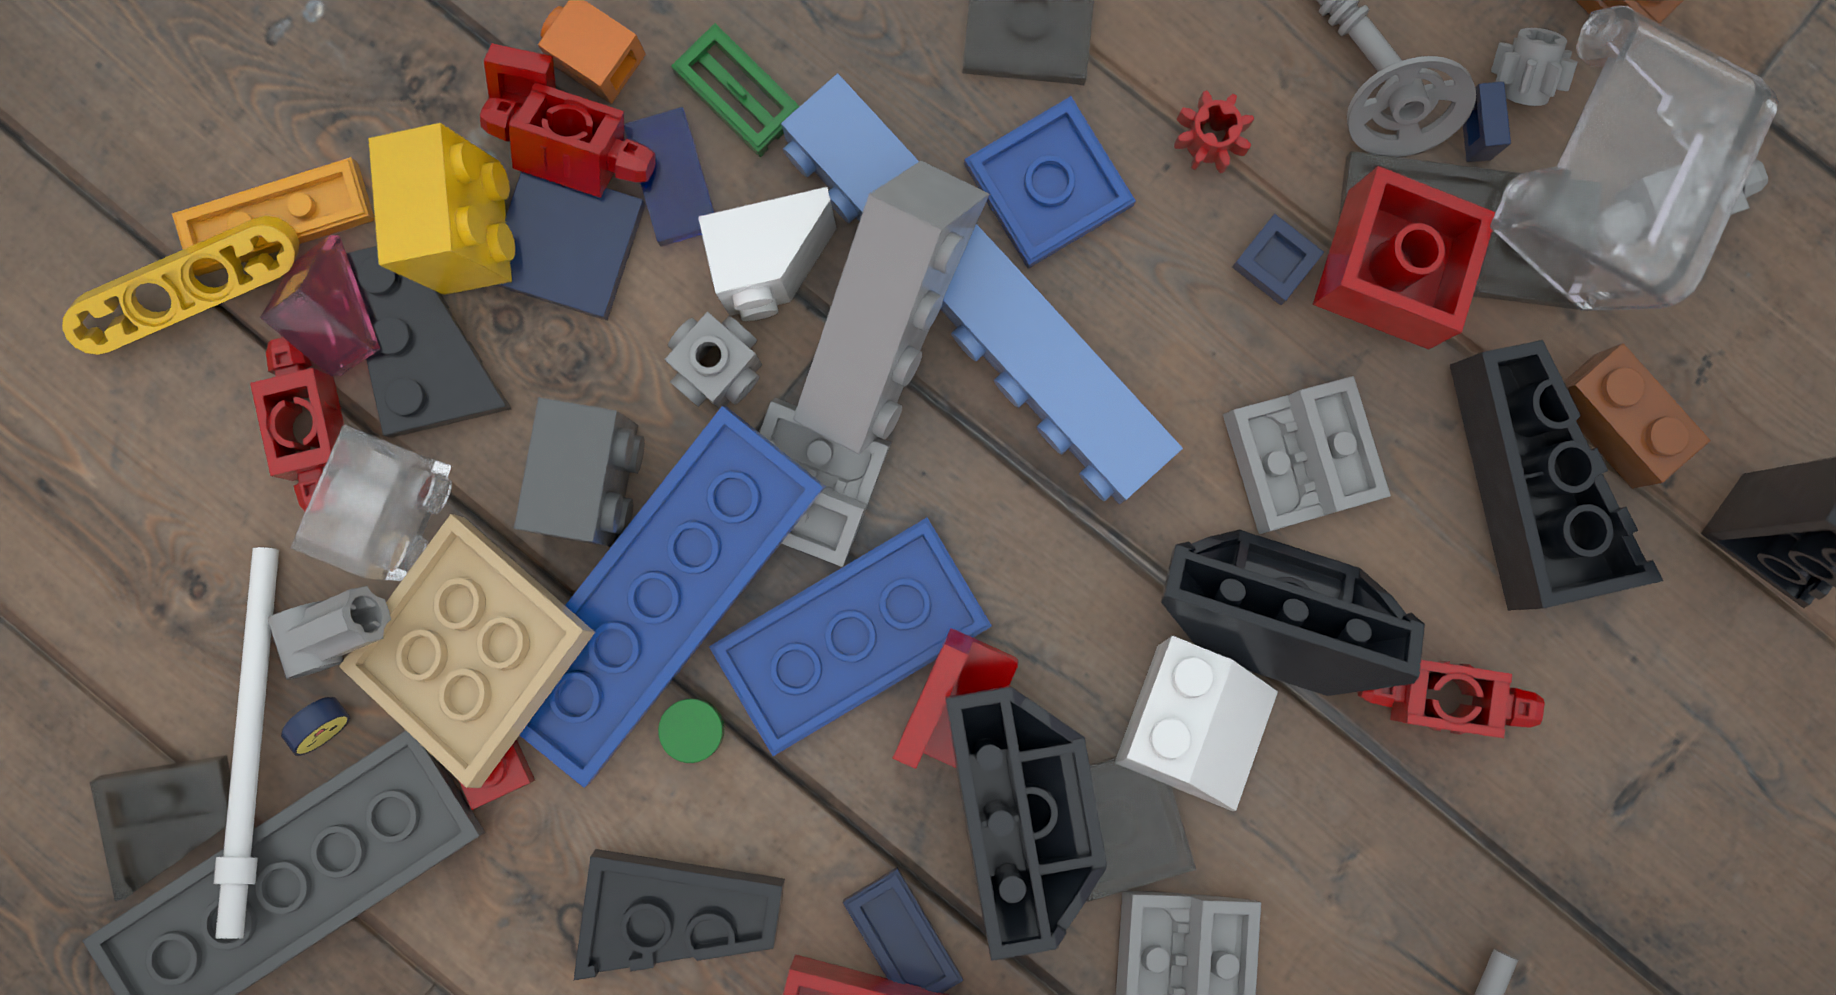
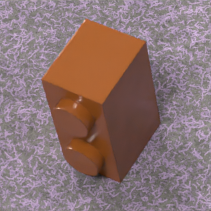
M1624 343L1594 354L1564 380L1581 415L1576 421L1582 433L1632 489L1663 483L1711 441Z

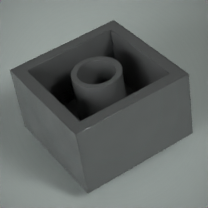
M538 397L514 529L611 547L618 539V535L622 534L632 520L633 499L626 498L625 496L629 474H637L643 460L645 439L644 436L637 435L638 425L617 410Z

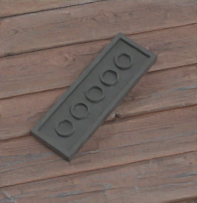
M404 731L253 829L251 858H258L255 884H248L243 938H215L220 884L213 883L216 857H223L224 849H222L82 941L115 995H238L486 832L445 767L407 731Z

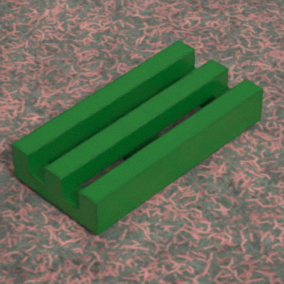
M716 23L671 65L673 72L759 157L769 150L768 145L774 139L779 140L784 135L781 123L800 107ZM714 44L782 110L775 118L707 52ZM696 62L703 66L764 127L758 134L691 68Z

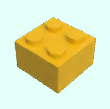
M442 123L368 138L379 265L443 295L512 282L510 260L515 256V241L510 228L505 222L504 200L509 196L510 185L507 173L501 162Z

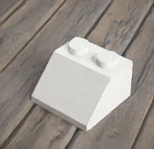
M827 187L698 217L715 293L730 316L740 314L742 321H754L773 316L779 312L777 305L791 302L837 229Z
M1171 636L1157 646L1114 763L1228 810L1236 811L1278 691L1234 660Z

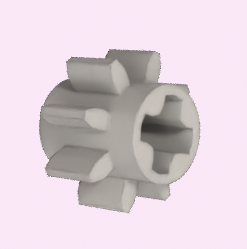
M1524 28L1519 31L1518 37L1514 38L1513 44L1499 43L1491 72L1498 74L1496 82L1504 81L1507 99L1523 105L1541 106L1547 104L1550 97H1554L1556 89L1569 91L1578 61L1570 59L1572 51L1565 50L1567 39L1564 36L1546 29Z

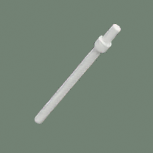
M257 547L252 549L223 857H216L213 883L220 884L215 938L244 937L248 884H255L258 858H251L272 634L268 617L272 616L274 612L279 550L274 548Z

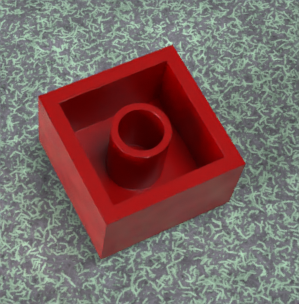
M1377 166L1348 190L1313 305L1428 350L1463 331L1497 212Z

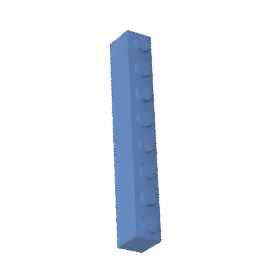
M838 73L781 123L785 140L788 142L782 149L783 152L805 177L808 178L815 172L830 188L828 192L832 207L847 223H850L855 218L860 221L870 193L919 162ZM976 224L940 308L957 327L951 333L952 337L971 359L977 361L984 356L996 369L999 375L993 381L1012 404L1019 408L1026 402L1040 417L1042 422L1036 428L1053 449L1061 455L1069 449L1084 465L1085 468L1079 475L1102 501H1106L1112 496L1118 504H1121L1179 453L1183 447Z

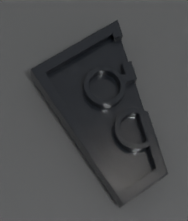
M377 246L343 254L383 436L394 438L511 410L502 392L496 388L482 365L483 361L472 343L467 340L449 311V306L442 294L380 266Z

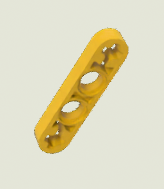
M262 216L254 218L87 291L75 299L63 317L62 330L66 339L76 349L85 353L96 355L108 353L276 280L289 272L299 253V239L296 231L289 223L278 217ZM258 235H262L268 243L278 240L282 244L276 256L277 260H273L268 253L259 254L248 260L244 267L248 274H244L239 257L250 253L259 240ZM202 258L217 260L226 268L228 282L220 287H208L200 283L193 273V263ZM145 283L157 284L163 287L169 293L171 307L162 312H153L144 308L137 300L136 288ZM120 303L124 314L115 317L104 333L99 327L87 329L84 326L83 321L89 313L94 318H101L114 312Z

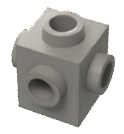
M706 312L698 322L694 318H690L679 327L668 342V347L672 351L664 360L677 372L670 383L698 407L706 398L718 409L726 406L730 401L736 405L746 397L760 378L756 372L762 366V363L756 353L751 350L758 340L730 315L722 324L709 312ZM713 346L720 348L721 359L717 365L710 368L700 365V360Z

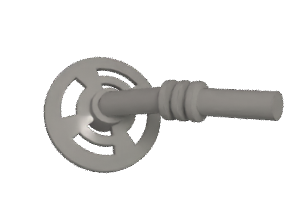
M1316 0L1321 5L1318 12L1322 16L1330 14L1328 23L1331 26L1339 24L1340 27L1337 32L1341 36L1349 34L1377 70V73L1358 89L1347 111V126L1350 135L1361 149L1383 157L1414 155L1441 144L1464 125L1474 108L1476 89L1471 75L1461 64L1451 59L1437 56L1415 57L1402 61L1367 16L1370 9L1366 5L1357 6L1360 0ZM1431 69L1445 72L1453 80L1444 81L1437 72ZM1422 79L1428 80L1432 84L1424 85ZM1385 81L1376 97L1367 100L1372 91ZM1439 100L1452 102L1449 108L1437 120L1420 129L1418 122L1435 108ZM1390 107L1392 116L1387 115L1382 111ZM1373 118L1376 124L1385 129L1397 130V134L1389 135L1376 132L1365 123Z

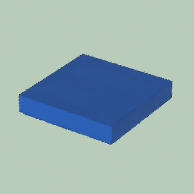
M1071 96L964 159V166L977 187L989 193L988 205L1028 269L1133 207L1136 202Z

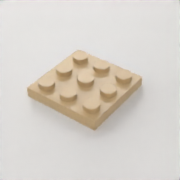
M450 514L387 600L386 604L391 621L386 624L384 629V639L350 652L339 667L466 788H481L595 632L467 519Z

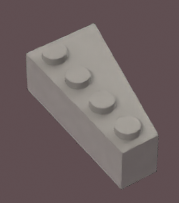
M919 161L869 194L793 417L794 421L857 454L863 452L877 437L885 440L891 434L902 411V405L897 403L903 388L911 381L918 369L922 358L921 347L940 311L945 293L988 199L989 193L928 163Z

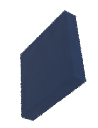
M521 172L505 218V222L510 228L515 241V256L510 260L512 282L495 286L607 321L646 203L643 199L608 188L605 189L601 198Z

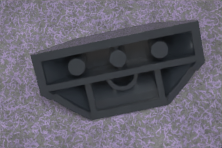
M1240 529L1210 536L1192 544L1188 541L1175 545L1170 559L1161 603L1195 645L1234 660L1248 671L1326 696L1414 684L1419 678L1425 624L1412 612L1406 614L1394 597L1361 568Z
M1012 686L945 697L974 875L991 961L1056 950L1065 937L1066 930L1084 906L1107 868L1085 737Z

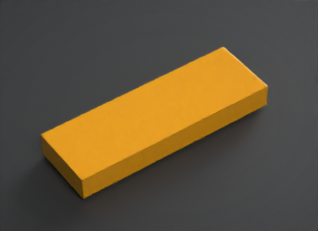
M352 157L172 213L182 250L262 216L278 217L289 223L296 231L299 244L375 221L359 164ZM258 235L259 240L250 253L240 256L241 263L248 261L250 258L262 253L271 254L277 252L282 244L278 240L268 243L262 235ZM211 258L198 259L193 263V273L196 276L225 268L220 262Z

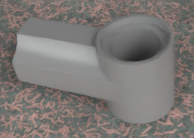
M367 586L349 589L325 601L304 604L268 617V623L286 680L307 676L341 664L343 662V655L384 639V629L386 624L391 621L385 599L374 595Z

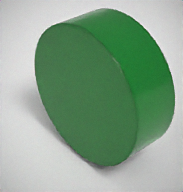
M699 698L684 699L672 704L662 715L658 728L659 740L665 752L673 759L684 763L700 762L710 757L720 747L725 731L724 722L717 708L708 701Z

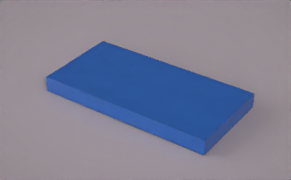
M925 518L710 645L709 648L772 756H775L935 661L950 628L970 637H975L992 627L929 519Z

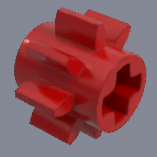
M1203 91L1198 100V113L1184 107L1180 111L1176 120L1182 126L1189 129L1177 137L1174 147L1175 149H1188L1189 153L1194 157L1191 169L1196 170L1202 162L1215 163L1216 169L1223 173L1230 164L1229 151L1237 156H1245L1250 149L1251 143L1239 135L1251 126L1254 116H1241L1239 110L1234 106L1237 95L1231 94L1226 101H1213L1210 93ZM1206 123H1210L1214 131L1224 130L1225 136L1221 142L1217 141L1214 133L1203 134L1202 129Z

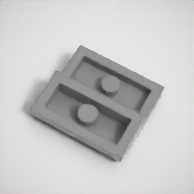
M1354 376L1302 389L1287 396L1234 409L1223 414L1259 534L1391 496Z
M774 398L768 407L760 434L826 486L781 544L843 567L892 442L877 437L863 452L857 454L794 421L793 417L797 406Z
M1122 890L1116 995H1256L1261 902L1210 895Z

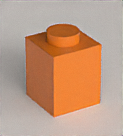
M569 0L564 8L562 6L556 7L546 18L541 29L542 39L538 43V46L545 55L553 56L554 67L610 104L614 102L646 56L635 33L585 0Z

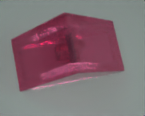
M329 235L294 261L260 318L330 376H342L380 350V346L340 235Z

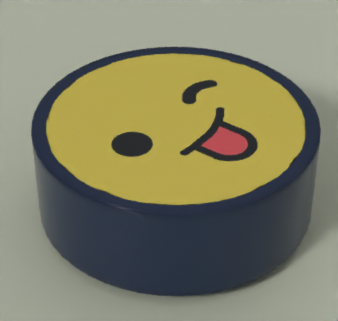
M321 698L296 713L284 725L281 737L295 756L305 755L321 747L336 736L347 725L350 716L337 698Z

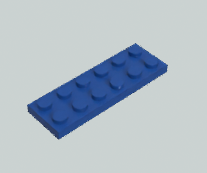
M722 406L566 603L565 606L595 633L520 733V736L583 788L588 786L826 486L727 406Z

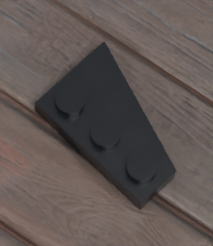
M595 849L590 856L573 981L593 978L599 972L630 968L631 972L654 968L656 963L686 958H694L696 961L773 949L777 937L785 879Z

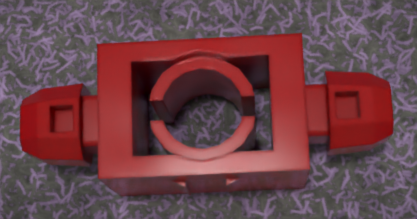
M537 82L532 86V91L522 107L520 102L503 98H489L481 109V128L492 136L510 142L512 169L601 198L614 173L615 178L631 182H648L654 171L656 153L648 146L634 140L626 139L624 141V111Z
M286 336L273 339L268 342L266 358L268 372L275 374L276 377L250 383L270 476L290 481H299L293 487L299 506L306 514L313 515L335 510L339 501L337 478L330 477L329 472L354 466L334 376L315 368H309L312 366L306 346L299 338ZM302 406L310 411L313 419L310 433L302 439L303 444L298 442L293 434V423L295 418L303 412Z
M1421 660L1420 675L1414 684L1357 692L1358 696L1368 703L1392 707L1390 720L1426 726L1431 730L1441 732V729L1451 730L1450 733L1458 735L1471 733L1503 739L1505 736V725L1528 728L1540 725L1543 720L1545 706L1544 699L1535 692L1510 687L1513 675L1511 673L1478 669L1470 664L1453 665L1450 664V661L1433 662ZM1453 680L1459 686L1461 694L1473 696L1472 705L1460 704L1453 713L1447 715L1442 710L1439 700L1427 699L1426 694L1427 689L1440 691L1446 682Z

